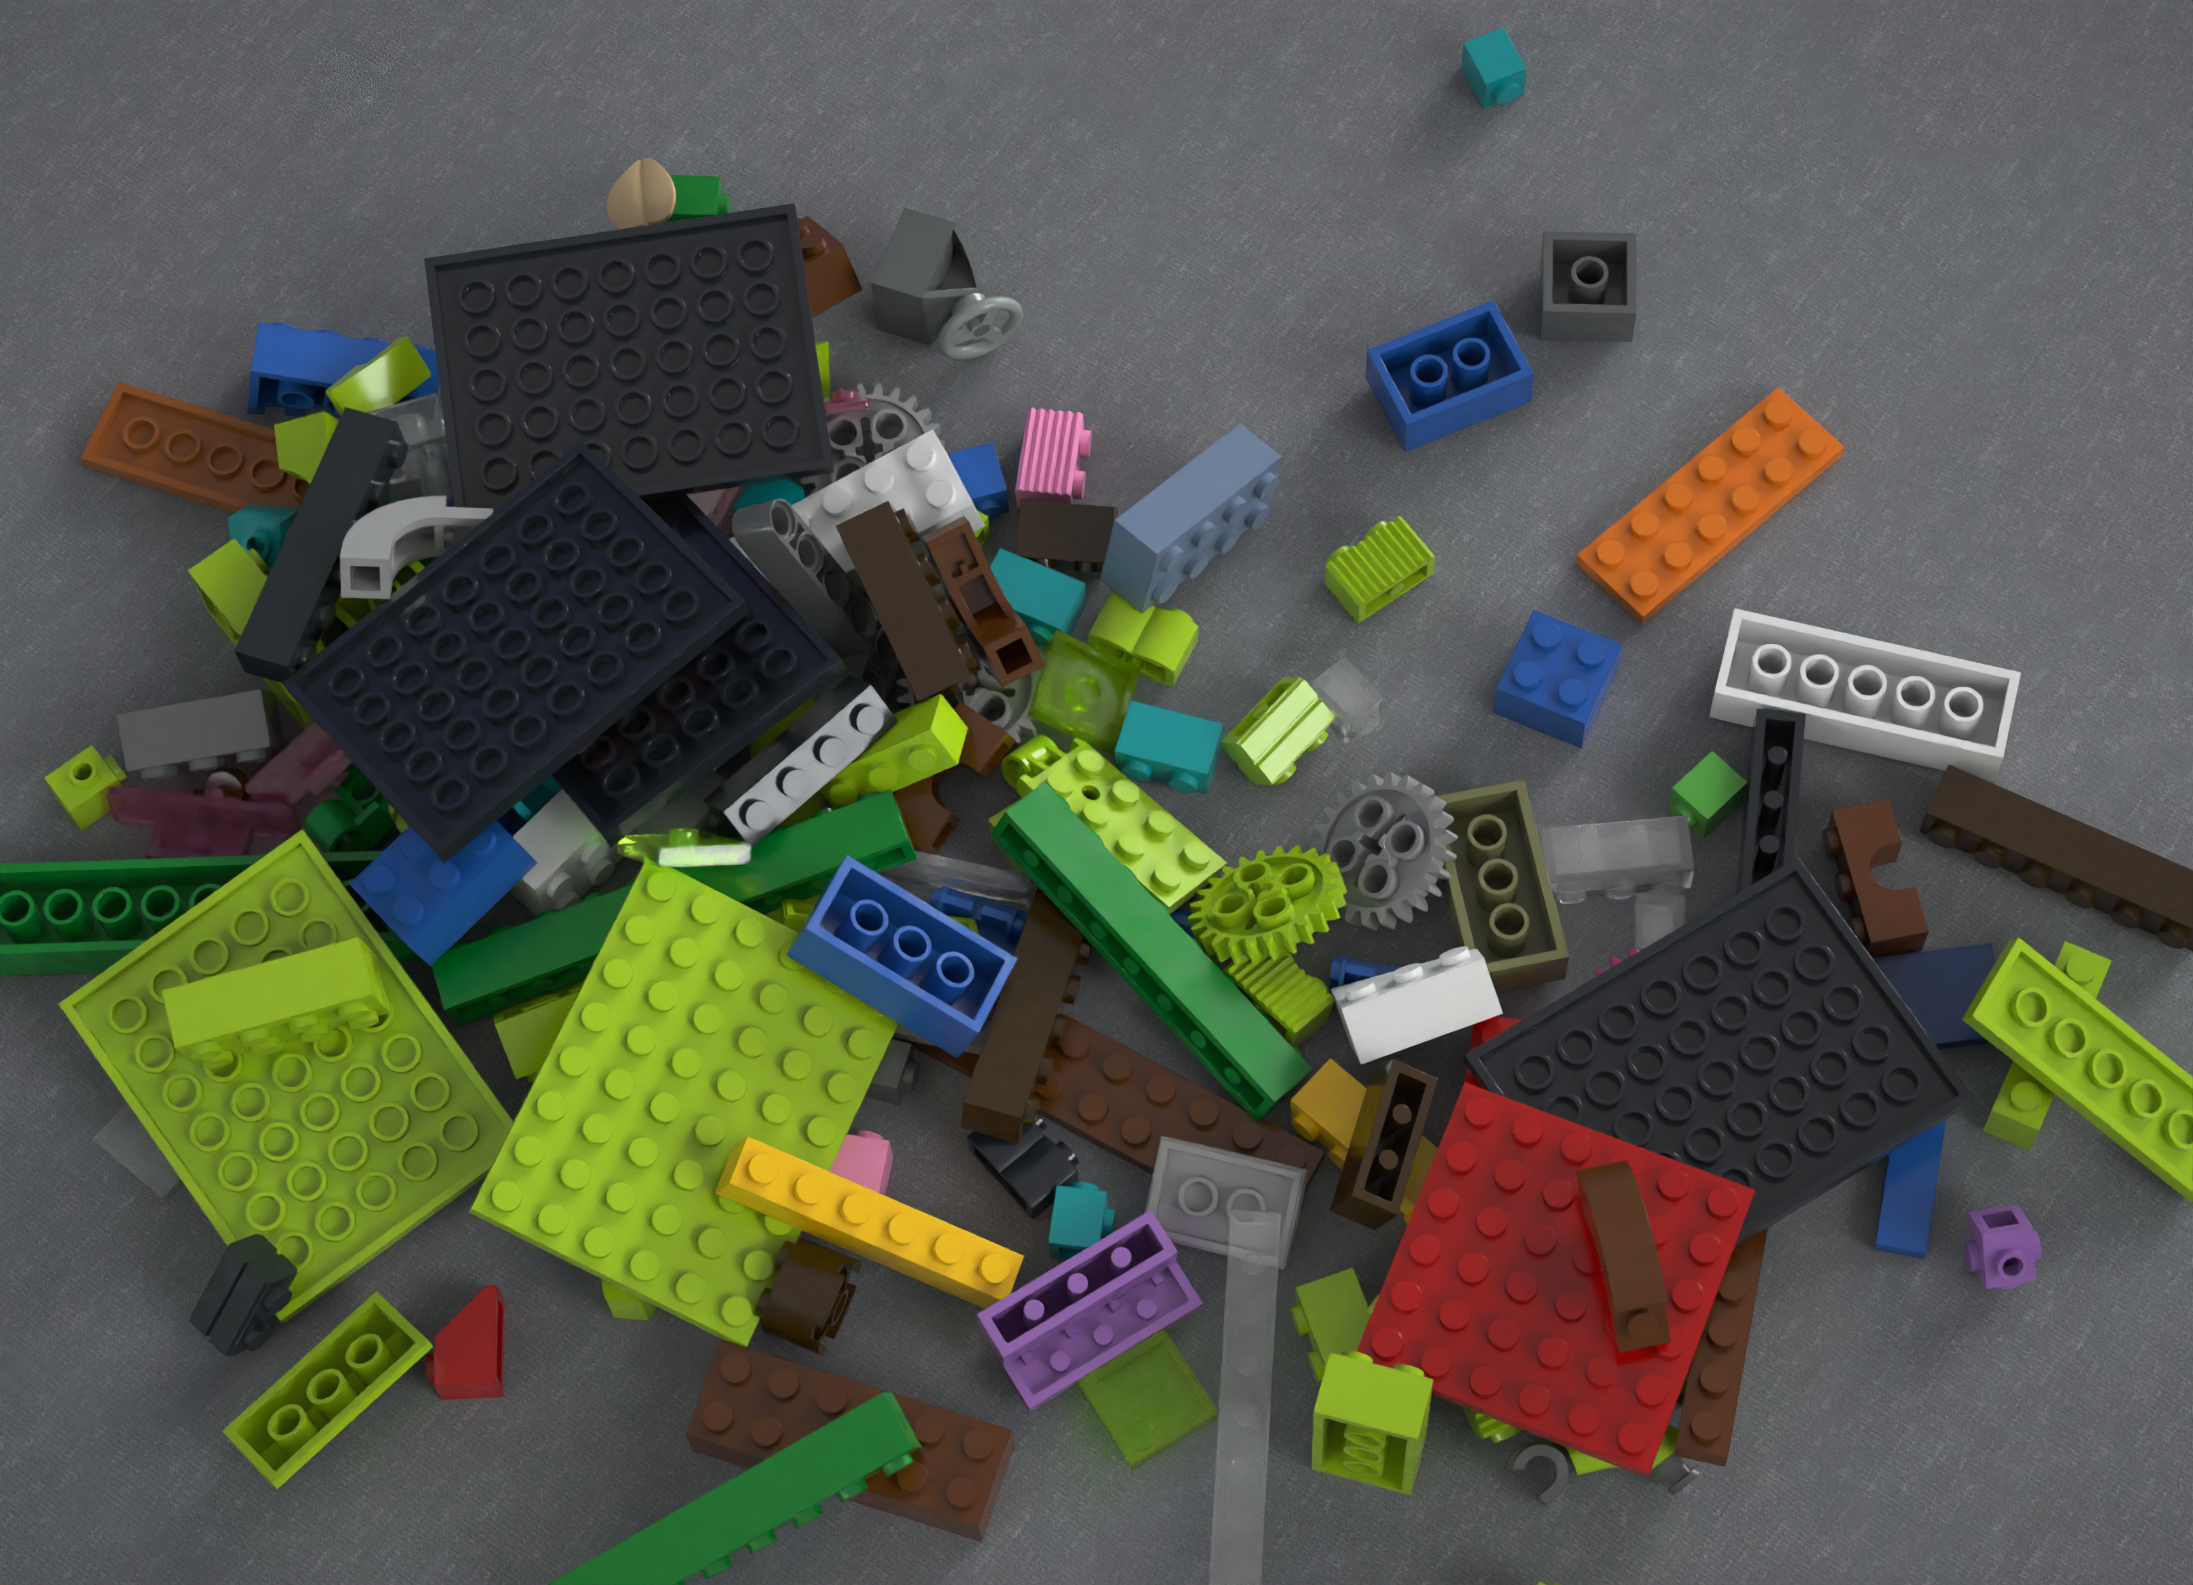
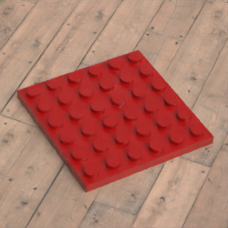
M1464 1082L1356 1352L1371 1357L1373 1364L1393 1368L1395 1364L1416 1367L1425 1373L1424 1377L1433 1379L1431 1395L1648 1478L1754 1197L1755 1190ZM1627 1160L1640 1189L1657 1249L1667 1298L1665 1309L1671 1342L1620 1353L1615 1343L1607 1291L1599 1256L1592 1234L1583 1216L1576 1171Z

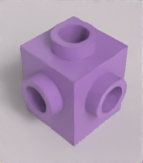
M2014 1204L1968 1212L1970 1241L1964 1242L1963 1252L1969 1272L1975 1271L1986 1289L2008 1290L2019 1286L2020 1283L2036 1281L2035 1261L2042 1259L2041 1243L2036 1230H2033L2031 1223L2019 1205Z

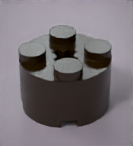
M801 1238L796 1243L786 1240L775 1262V1269L780 1270L773 1288L766 1287L763 1290L756 1305L755 1316L763 1319V1331L818 1355H823L827 1351V1348L821 1344L823 1338L827 1336L835 1339L847 1315L857 1287L848 1283L850 1271L860 1274L861 1262L806 1238Z

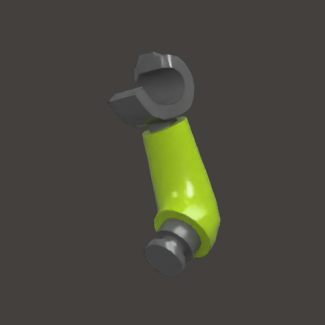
M1668 1424L1651 1470L1660 1481L1667 1478L1671 1483L1668 1490L1674 1495L1688 1485L1702 1471L1697 1465L1691 1468L1686 1462L1687 1458L1673 1456L1678 1429ZM1534 1444L1523 1445L1514 1450L1507 1459L1504 1470L1524 1471L1526 1464L1534 1457H1541L1547 1460L1553 1468V1479L1549 1486L1536 1497L1543 1505H1548L1566 1487L1569 1474L1574 1472L1576 1476L1619 1467L1563 1445L1562 1449L1557 1450L1549 1445Z

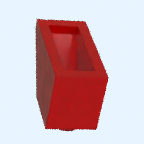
M486 1285L435 1336L434 1353H428L426 1357V1378L428 1384H434L442 1400L503 1397L505 1300L497 1285Z

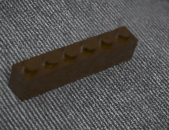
M1948 765L1925 813L1919 831L1927 835L1933 843L1944 848L1955 847L1969 853L1984 866L1990 868L2001 867L2017 874L2023 882L2032 887H2046L2065 895V898L2070 903L2078 907L2097 909L2110 915L2121 926L2127 928L2138 927L2156 935L2163 944L2176 949L2186 948L2193 951V870Z
M1037 887L1014 953V957L1018 959L1002 988L965 1095L961 1119V1128L1018 1144L1024 1126L1033 1128L1041 1098L1034 1096L1038 1084L1048 1085L1055 1057L1048 1056L1052 1043L1056 1045H1061L1068 1022V1017L1062 1015L1065 1003L1075 1004L1081 983V976H1077L1075 973L1079 963L1083 965L1088 964L1093 945L1039 887Z

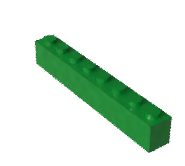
M1044 782L1004 812L990 835L1257 1123L1298 1089L1313 1071L1305 1061L1302 1053L1281 1036L1271 1025L1266 1014L1254 1007L1237 988L1234 980L1213 963L1204 953L1199 942L1186 934L1170 916L1167 908L1146 891L1137 881L1132 870L1119 862L1105 847L1100 836L1093 830H1090L1078 818L1061 795L1056 794Z
M883 1392L547 1585H685L684 1583L701 1573L705 1580H709L731 1568L733 1563L729 1557L747 1548L752 1555L778 1541L779 1539L775 1531L793 1522L795 1528L798 1529L824 1514L820 1505L838 1496L840 1502L844 1503L866 1491L869 1487L865 1480L883 1470L886 1477H889L914 1463L910 1454L922 1448L893 1393Z

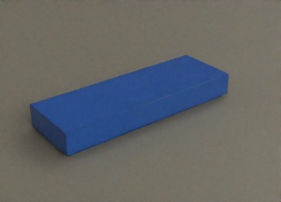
M1946 1119L1888 1154L1874 1250L1921 1259L1925 1258Z

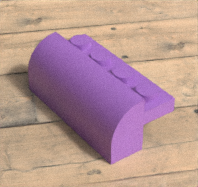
M1152 1210L977 1314V1325L988 1349L1002 1373L1005 1372L1029 1413L1203 1307V1302L1176 1261L1178 1251Z

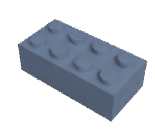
M1238 424L1114 520L1100 580L1141 613L1156 602L1162 604L1167 601L1182 581L1187 577L1191 579L1196 578L1205 569L1211 558L1219 552L1226 554L1237 543L1240 535L1249 528L1256 530L1265 522L1271 511V508L1268 506L1271 494L1279 483L1277 473L1282 456L1242 424Z

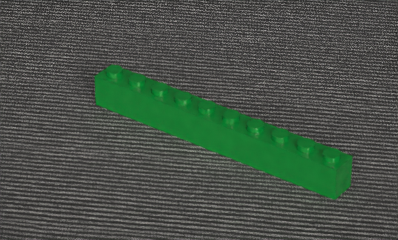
M888 790L883 793L876 791L864 794L857 799L856 803L839 809L828 808L814 813L809 820L793 826H777L753 848L741 842H733L723 846L716 854L699 860L686 859L674 865L673 868L765 915L781 909L782 900H806L820 895L847 855L876 873L917 859L901 809L892 790ZM635 878L629 881L626 887L609 893L598 892L584 897L579 904L563 910H546L538 914L530 922L516 927L503 926L497 928L488 937L478 941L453 944L432 965L446 1013L457 1026H461L584 981Z

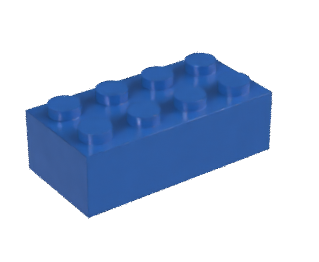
M848 855L826 884L787 953V956L957 1059L979 1033L1018 959Z

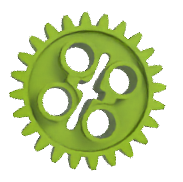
M1296 845L1289 853H1284L1282 846H1278L1273 854L1266 856L1263 850H1259L1256 854V859L1252 861L1243 856L1240 857V866L1235 869L1227 866L1222 867L1224 873L1222 878L1211 877L1208 880L1210 889H1202L1196 892L1199 901L1190 904L1193 914L1188 916L1195 939L1203 947L1207 956L1216 954L1218 962L1221 963L1232 957L1234 965H1239L1246 957H1250L1253 965H1257L1263 955L1269 954L1270 958L1276 961L1281 950L1286 949L1290 953L1295 954L1297 953V943L1302 941L1307 944H1313L1312 934L1314 932H1328L1329 927L1326 921L1340 918L1337 908L1346 905L1343 895L1347 893L1337 863L1331 862L1327 853L1319 856L1316 848H1311L1303 854L1300 845Z

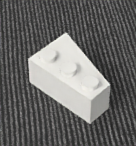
M1466 946L1454 948L1439 956L1440 959L1422 964H1410L1393 972L1331 988L1348 1041L1360 1064L1503 1014L1486 962L1478 949L1468 950Z

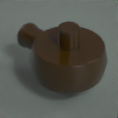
M222 767L215 770L208 777L205 788L195 789L192 797L197 805L209 802L217 810L223 812L236 811L248 801L251 794V786L247 776L241 770L234 767Z

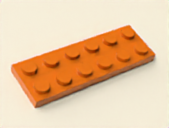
M1777 387L1578 553L1576 564L1635 620L1643 625L1843 456L1845 447Z

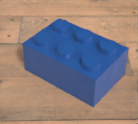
M1494 300L1367 350L1366 380L1404 452L1531 402L1534 373Z
M497 821L445 863L437 857L409 826L350 885L399 938L431 967L516 885L537 862Z

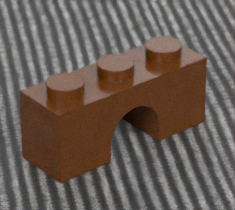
M961 701L953 710L968 727L958 765L892 792L901 809L912 845L933 859L961 821L960 818L947 810L941 801L940 787L944 778L953 770L969 768L977 771L989 780L1016 741L1008 733Z
M1885 799L1832 810L1827 829L1822 830V839L1828 858L1835 857L1839 873L1835 874V885L1840 901H1848L1852 917L1848 918V926L1872 958L1922 950L1929 930L1916 887L1902 890L1884 888L1874 880L1870 871L1876 866L1896 862L1902 845L1890 800Z

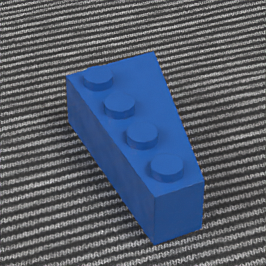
M282 322L272 324L258 323L250 371L247 414L264 415L265 407L285 408L286 416H305L306 409H325L330 412L331 416L340 418V414L325 391L356 365L367 364L390 344L374 337L358 339L341 336L339 333L331 330L315 332L296 329ZM414 345L432 376L377 416L396 421L434 422L439 390L436 351L427 346Z

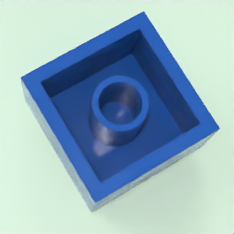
M1533 610L1496 687L1493 713L1582 749L1618 672L1622 644Z

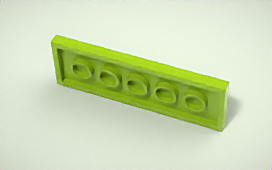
M2017 937L2009 940L1962 1020L2189 1202H2193V1077L2022 939Z

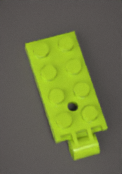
M1036 735L1003 758L1001 762L1003 777L1010 786L1017 789L1016 793L1022 798L1044 782L1056 794L1061 795L1078 818L1090 830H1093L1100 836L1105 847L1122 865L1132 870L1137 881L1156 901L1162 903L1170 914L1196 895L1198 890H1202L1209 885L1208 880L1211 877L1218 878L1223 872L1222 867L1227 864L1225 860L1079 736L1073 739L1070 745V752L1066 754L1059 750L1056 744L1047 736ZM1083 794L1089 795L1093 797L1095 800H1090L1086 798Z

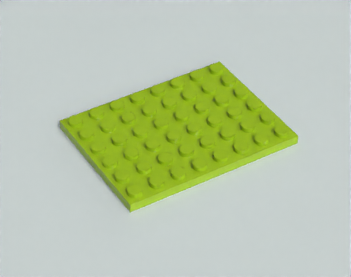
M303 829L59 1003L61 1009L226 1245L229 1246L230 1243L254 1234L263 1235L278 1249L277 1254H283L298 1269L297 1275L289 1287V1290L292 1292L291 1300L281 1311L275 1314L280 1322L284 1324L486 1177L514 1122ZM359 937L378 957L391 1013L378 1016L379 1022L375 1025L361 1029H350L349 1024L330 1029L331 1035L327 1038L313 1042H301L300 1038L281 1043L282 1049L259 1056L252 1055V1051L234 1055V1061L231 1064L213 1069H205L203 1064H195L174 1048L162 990Z
M647 856L469 1213L727 1342L746 1348L760 1320L759 1317L755 1316L758 1300L766 1287L773 1288L780 1270L775 1269L778 1253L786 1240L796 1243L802 1230L715 1193L732 1147L748 1136L830 1171L899 1023L787 956L798 932Z

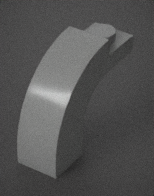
M428 496L397 501L368 513L350 528L343 540L340 554L341 598L390 599L393 579L399 570L421 559L439 557L493 513V508L447 507V496Z

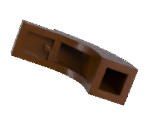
M962 516L921 537L957 616L982 660L1003 688L1045 666L1026 624L1014 611L997 582L967 518Z
M1627 1160L1577 1170L1576 1176L1583 1216L1592 1234L1599 1256L1607 1291L1615 1343L1619 1352L1671 1342L1665 1309L1667 1298L1657 1249L1640 1189Z

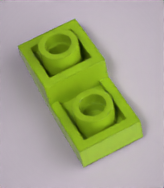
M406 336L397 338L367 364L356 365L325 392L340 416L345 407L377 416L417 388L432 374L409 337Z

